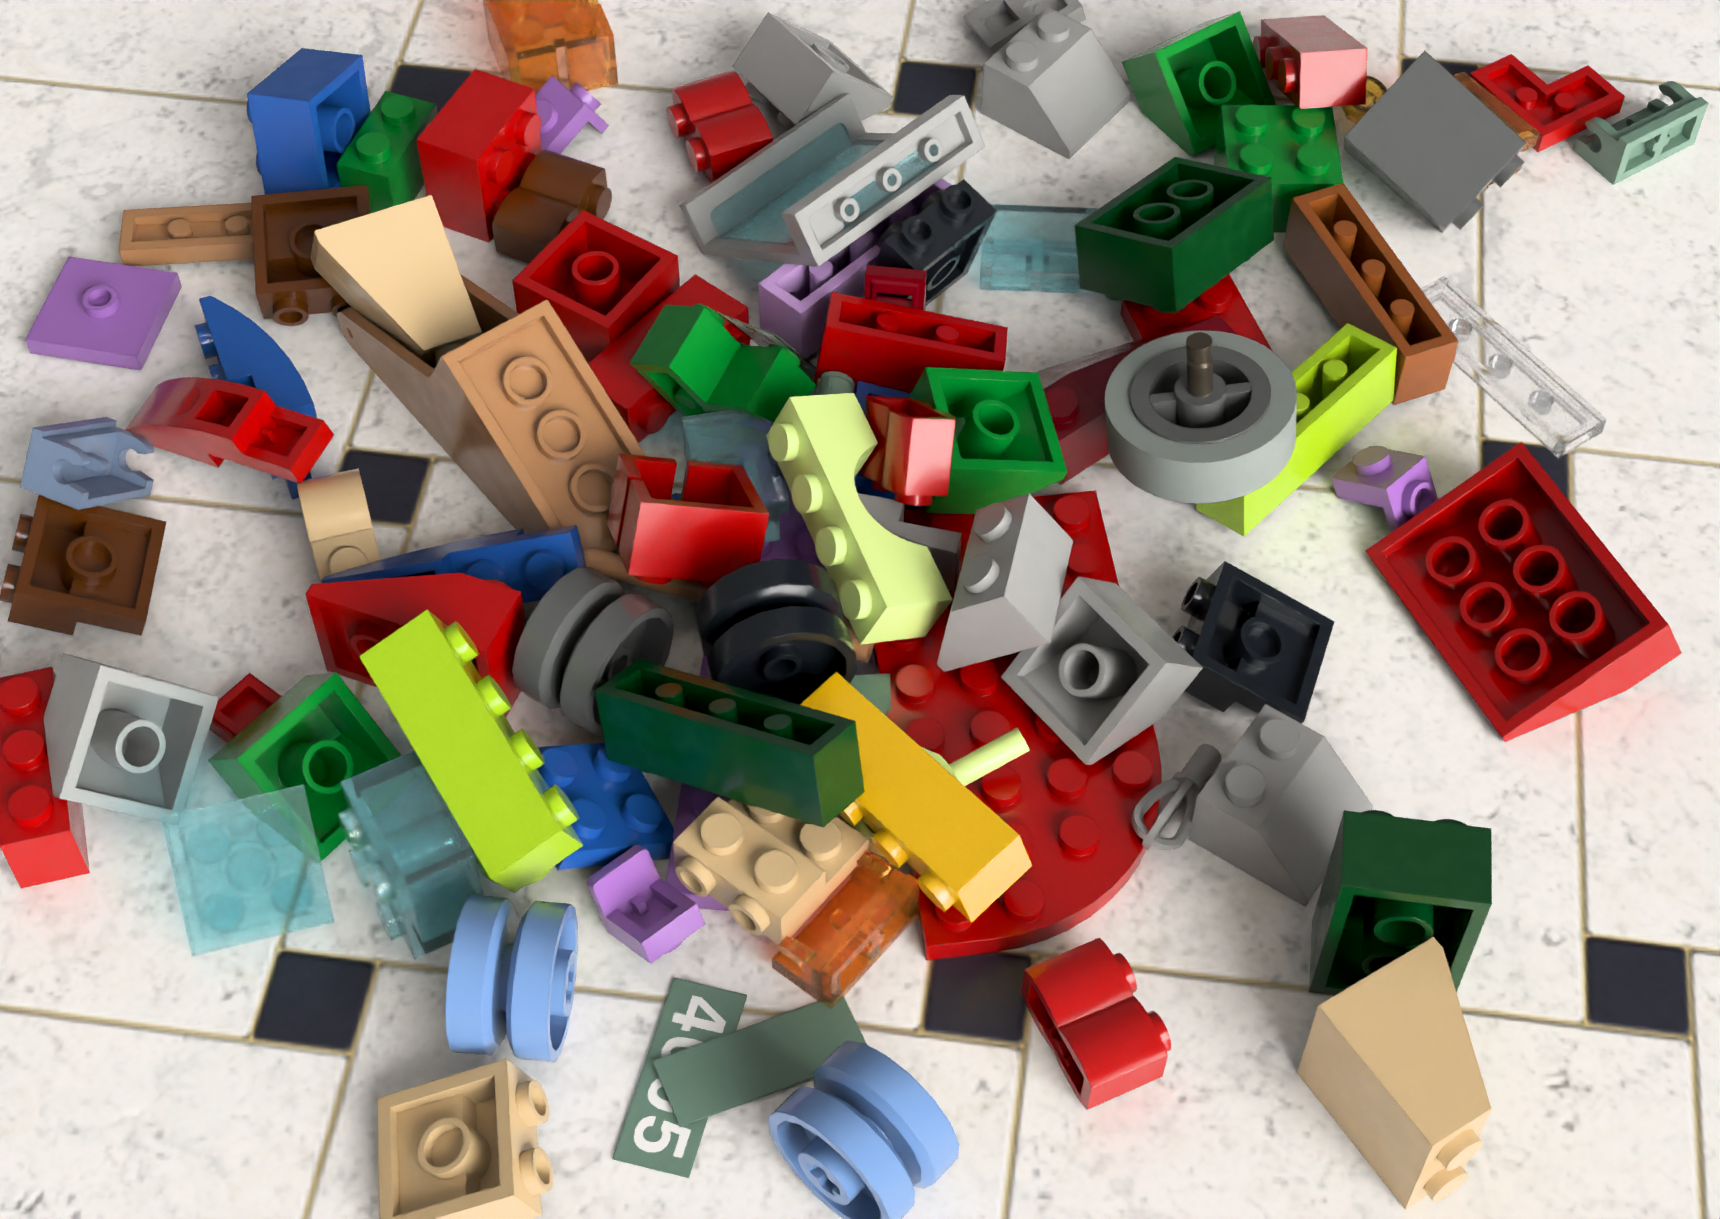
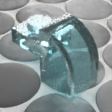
M735 410L682 417L686 464L687 460L742 465L769 512L764 542L780 540L779 514L789 513L787 492L789 487L778 462L774 460L769 450L766 435L773 423L759 415L753 417Z

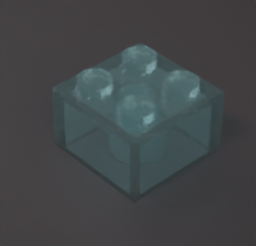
M409 752L340 782L348 809L337 815L343 832L352 848L348 850L349 856L364 888L371 885L378 900L375 902L377 913L390 940L392 941L403 936L414 960L452 943L465 901L472 894L484 896L475 853L416 752Z
M304 784L161 817L192 956L335 922Z

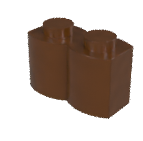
M546 149L541 151L526 169L519 187H516L507 195L494 217L492 229L496 251L530 263L582 210L604 219L612 201V191L607 187L605 168Z

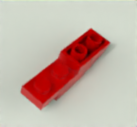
M200 377L176 378L158 384L125 429L146 438L154 447L219 468L225 459L299 484L306 478L334 436L324 420L276 406L265 390L243 384Z

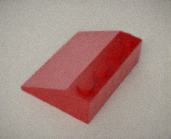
M1522 442L1365 550L1504 742L1627 691L1682 654L1669 624Z

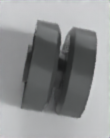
M591 567L576 568L554 584L542 597L528 619L515 651L512 668L515 687L524 695L549 709L561 708L562 715L597 737L603 736L595 690L638 659L664 666L669 656L674 634L672 616L665 608L638 593L625 595V590L618 582Z

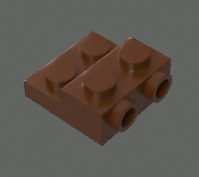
M368 185L251 196L255 290L264 319L273 318L280 325L297 326L305 323L309 318V314L332 312L337 318L338 312L351 307L314 269L311 251L315 230L372 213Z
M38 495L34 516L20 513L12 550L24 553L21 566L7 565L1 589L0 601L12 604L8 622L73 635L76 623L81 622L142 636L166 521L102 506L77 510Z

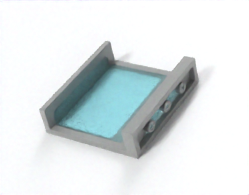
M842 93L679 206L703 255L819 267L985 148V144L964 95L947 96L896 133H866L849 93Z

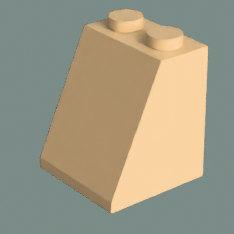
M432 195L314 231L311 251L314 269L355 311L433 369H435L441 356L481 335V328Z
M1432 937L1318 1005L1297 1071L1300 1078L1405 1209L1427 1195L1433 1202L1440 1201L1462 1185L1468 1177V1173L1464 1170L1468 1160L1483 1144L1479 1136L1492 1109L1444 949Z

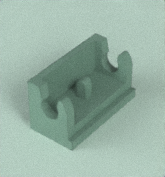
M1667 81L1659 85V90L1663 95L1671 98L1674 104L1668 106V104L1656 98L1648 102L1646 108L1612 125L1602 118L1594 117L1585 122L1587 128L1594 132V134L1590 136L1582 135L1576 138L1572 150L1614 185L1693 145L1709 103L1702 97L1695 98L1678 83Z

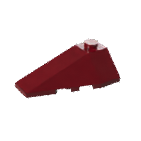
M1217 315L1036 372L1039 373L1068 472L1064 479L1058 483L1060 485L1064 484L1109 454L1106 432L1105 390L1112 372L1127 355L1152 340L1175 333L1220 331L1238 334Z

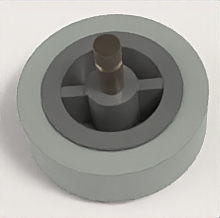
M1187 331L1152 340L1127 355L1117 365L1108 380L1105 390L1107 446L1110 457L1119 472L1133 485L1163 499L1183 503H1216L1252 493L1272 481L1285 468L1293 454L1296 443L1297 410L1295 380L1288 366L1277 354L1266 346L1240 335L1220 331Z

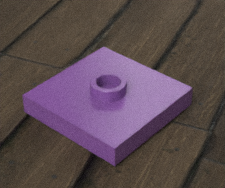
M68 257L25 339L30 353L142 370L182 288L179 275L176 272Z

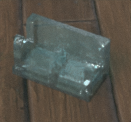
M991 204L997 212L981 244L980 290L1094 294L1092 291L1080 288L1075 225L1098 210V208Z

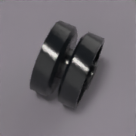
M772 559L743 566L722 576L707 589L695 609L697 631L703 654L707 657L708 673L711 680L800 705L835 672L839 673L849 683H851L857 673L856 653L849 629L843 623L842 605L835 582L823 568L804 560Z

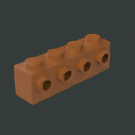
M1341 183L1292 198L1283 248L1339 329L1349 323L1397 347L1394 400L1391 402L1392 405L1444 390L1452 363L1455 360L1459 341L1345 184Z

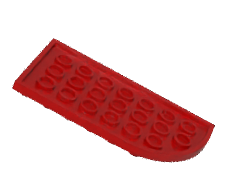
M1096 490L1033 497L1073 540L1060 599L1078 576L1116 583L1119 586ZM925 508L904 510V522L962 533L960 575L975 514L926 513ZM957 583L954 592L949 591L952 599H954ZM953 600L925 637L875 643L873 654L877 674H890L891 713L886 711L887 717L920 747L941 755L948 764L1016 727L1019 729L1030 751L965 787L1020 835L1032 866L972 923L953 905L945 912L938 908L918 886L916 880L921 875L910 866L926 960L1022 948L1045 941L1070 930L1091 917L1124 887L1139 866L1147 849L1141 845L1143 839L1137 835L1132 827L1131 815L1140 800L1150 790L1162 783L1161 759L1153 725L1093 765H1086L1001 678L1020 652L944 672L937 665ZM1160 799L1143 816L1144 824L1149 830L1157 820Z

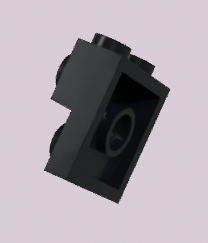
M964 179L956 185L947 187L944 192L939 189L922 203L916 215L907 218L904 222L902 220L896 221L882 234L877 242V246L881 250L874 266L927 271V306L968 273L997 210ZM881 293L886 297L912 299V296Z
M1226 561L1206 580L1198 577L1188 589L1181 604V611L1191 615L1187 627L1183 625L1179 627L1172 636L1203 667L1186 688L1185 692L1222 712H1225L1232 704L1237 702L1259 714L1266 704L1302 724L1306 718L1335 621Z

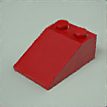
M463 573L318 583L311 584L305 593L325 667L329 672H336L338 675L377 687L359 656L428 609L447 626L455 621L462 626L479 652V655L471 660L479 675L483 678L489 674L503 690L512 707L521 692L515 687L512 668L516 647L526 625L522 595L520 591L512 589L501 581L494 579L482 580ZM510 710L504 714L505 717H507Z

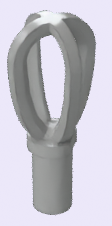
M1209 744L1200 745L1181 772L1175 773L1172 779L1154 787L1136 805L1131 815V824L1137 835L1143 839L1141 845L1145 849L1149 850L1151 846H1154L1161 850H1175L1185 842L1194 826L1192 818L1197 796L1222 759L1220 752L1214 746ZM1173 792L1174 796L1149 830L1143 821L1144 814L1157 800ZM1186 801L1187 808L1184 820L1176 835L1172 838L1160 837L1159 834L1181 802Z

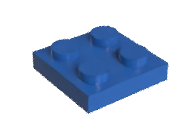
M605 743L538 747L545 760V764L537 770L548 788L555 784L558 785L573 804L579 815V820L571 825L584 845L556 864L557 870L605 866L635 845H640L648 850L653 861L670 858L671 846L675 841L673 838L674 828L642 771L608 760Z

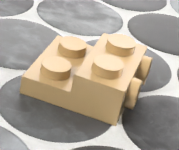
M717 797L673 842L675 872L682 884L692 893L700 897L709 895L728 908L733 919L745 931L756 936L763 933L782 947L869 853V838L837 816L823 828L813 824H806L800 820L763 808L749 806L744 802L734 799L726 802Z
M506 1058L377 1098L379 1219H533L542 1216L541 1193L552 1189L553 1171L547 1154L542 1148L538 1147L537 1125L547 1122L549 1117L548 1100L541 1084L537 1080L530 1078Z

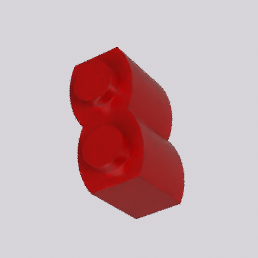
M734 70L671 88L673 105L666 108L671 131L676 139L684 137L687 155L693 170L696 173L703 171L710 183L773 141L772 133L759 108L752 103L743 81Z
M866 396L864 415L878 444L859 473L864 477L872 479L871 487L873 489L895 492L894 501L898 503L927 506L932 504L933 496H948L956 417L947 412L932 409L930 404L913 398Z
M1101 938L1092 940L1024 969L1021 989L1022 996L1035 1024L1044 1039L1054 1050L1066 1079L1086 1110L1163 1077L1168 1058L1167 1051L1171 1050L1170 1036L1161 1017L1155 1011L1147 1013L1133 995L1137 990V984L1129 962L1121 953L1113 955Z

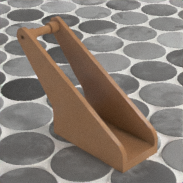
M461 275L482 333L473 340L441 356L435 369L353 308L347 307L337 313L339 326L350 346L516 530L523 528L524 533L527 534L577 525L583 551L590 547L613 553L619 550L607 525L619 453L646 455L548 299L519 314Z

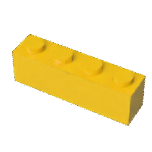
M835 672L800 704L856 722L865 792L839 815L852 826H855L862 820L875 832L871 840L881 854L896 868H900L907 862L921 875L916 880L918 886L942 911L945 912L953 905L972 923L1032 866L1020 835L839 673Z

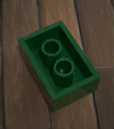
M1174 157L1075 225L1080 288L1104 294L1110 300H1128L1151 306L1153 310L1161 313H1177L1184 309L1186 305L1274 241L1271 177Z
M1344 810L1312 918L1309 992L1336 995L1432 937L1444 949L1457 992L1492 905L1491 828L1469 826L1453 819L1428 821L1395 817L1390 813L1380 810L1363 812Z

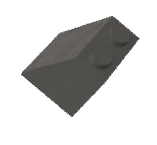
M1425 50L1344 136V150L1442 233L1452 223L1461 230L1484 206L1476 197L1492 181L1501 188L1525 163L1517 154L1524 148L1526 142Z

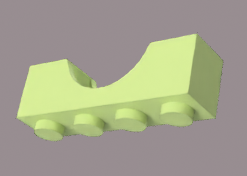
M855 394L789 397L766 435L769 450L774 460L778 462L791 491L793 504L796 510L801 513L812 537L817 557L825 566L828 575L835 582L842 605V612L849 619L860 645L925 637L953 599L928 547L902 539L885 529L869 514L858 496L854 478L878 442Z

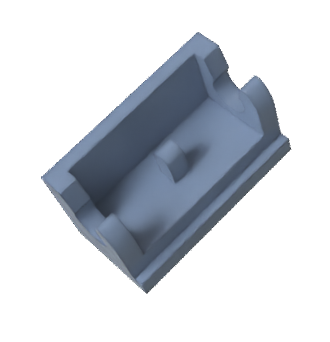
M108 417L33 427L20 488L77 510L150 496L154 480L142 471L131 470L126 463V453L130 448L135 450L137 454L154 453L155 450L146 438L116 427L117 421Z

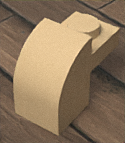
M359 468L303 480L301 484L297 483L301 508L320 583H322L321 580L325 576L381 560Z

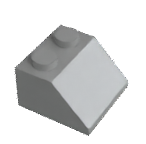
M1049 7L1041 11L983 65L981 114L1067 159H1070L1131 100V91L1092 29Z
M769 12L732 66L748 81L745 87L750 95L767 106H772L773 104L780 110L776 118L789 130L842 93H849L861 121L888 108L894 100L891 94L830 40Z
M1030 493L999 503H992L976 510L937 665L944 672L1049 644L1051 641L1073 540Z
M1078 576L1059 601L1050 643L1020 651L1001 678L1086 765H1093L1162 719L1203 667L1116 583Z
M63 653L43 717L53 796L180 826L219 697L173 682Z
M1265 704L1198 794L1192 818L1194 826L1188 840L1306 907L1324 881L1344 810L1363 812L1372 810L1373 805L1325 736Z

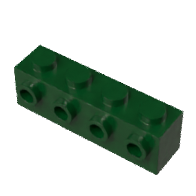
M640 659L595 690L608 760L823 828L865 792L856 722L854 720Z

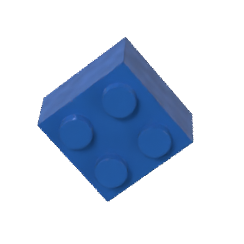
M301 48L247 93V116L253 125L257 148L256 167L258 173L262 176L265 195L341 188L336 164L371 113L362 55Z

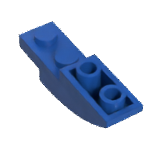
M212 296L200 298L199 301L205 323L195 325V329L205 359L217 357L219 362L209 366L212 379L265 390L276 406L317 418L313 400L304 380L290 358L274 339L255 322L228 304ZM311 472L308 473L304 480L312 479ZM271 475L272 479L279 478L277 476ZM285 479L291 498H299L297 483Z
M577 525L527 534L524 533L522 528L460 540L382 559L325 576L321 582L331 583L463 573L482 580L494 579L501 581L512 589L520 591L523 603L540 601L560 578L576 568H585L586 566Z

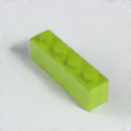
M1349 323L1343 326L1291 372L1297 389L1296 443L1293 454L1285 468L1272 481L1252 493L1222 502L1196 503V510L1243 537L1246 536L1394 400L1397 347Z
M427 609L359 657L489 878L511 892L516 893L584 846L571 825L579 820V815L569 798L558 785L555 784L548 788L537 770L545 764L540 750L523 729L515 733L504 714L512 709V706L497 682L489 674L481 678L471 662L472 659L479 655V652L469 635L458 622L455 621L447 626Z

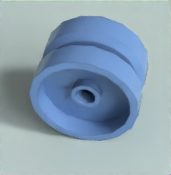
M472 894L465 901L455 930L447 976L445 1018L446 1036L451 1051L492 1056L507 1034L510 1048L515 1057L545 1062L557 1061L562 1052L568 1031L576 982L578 922L575 907L567 903L534 901L519 923L517 911L508 898Z
M847 1040L839 1045L813 1071L814 1088L801 1086L768 1117L769 1132L779 1153L795 1175L820 1201L842 1219H902L914 1206L915 1190L913 1186L925 1189L935 1184L958 1159L959 1142L950 1121L941 1108L911 1074L887 1055L867 1044Z

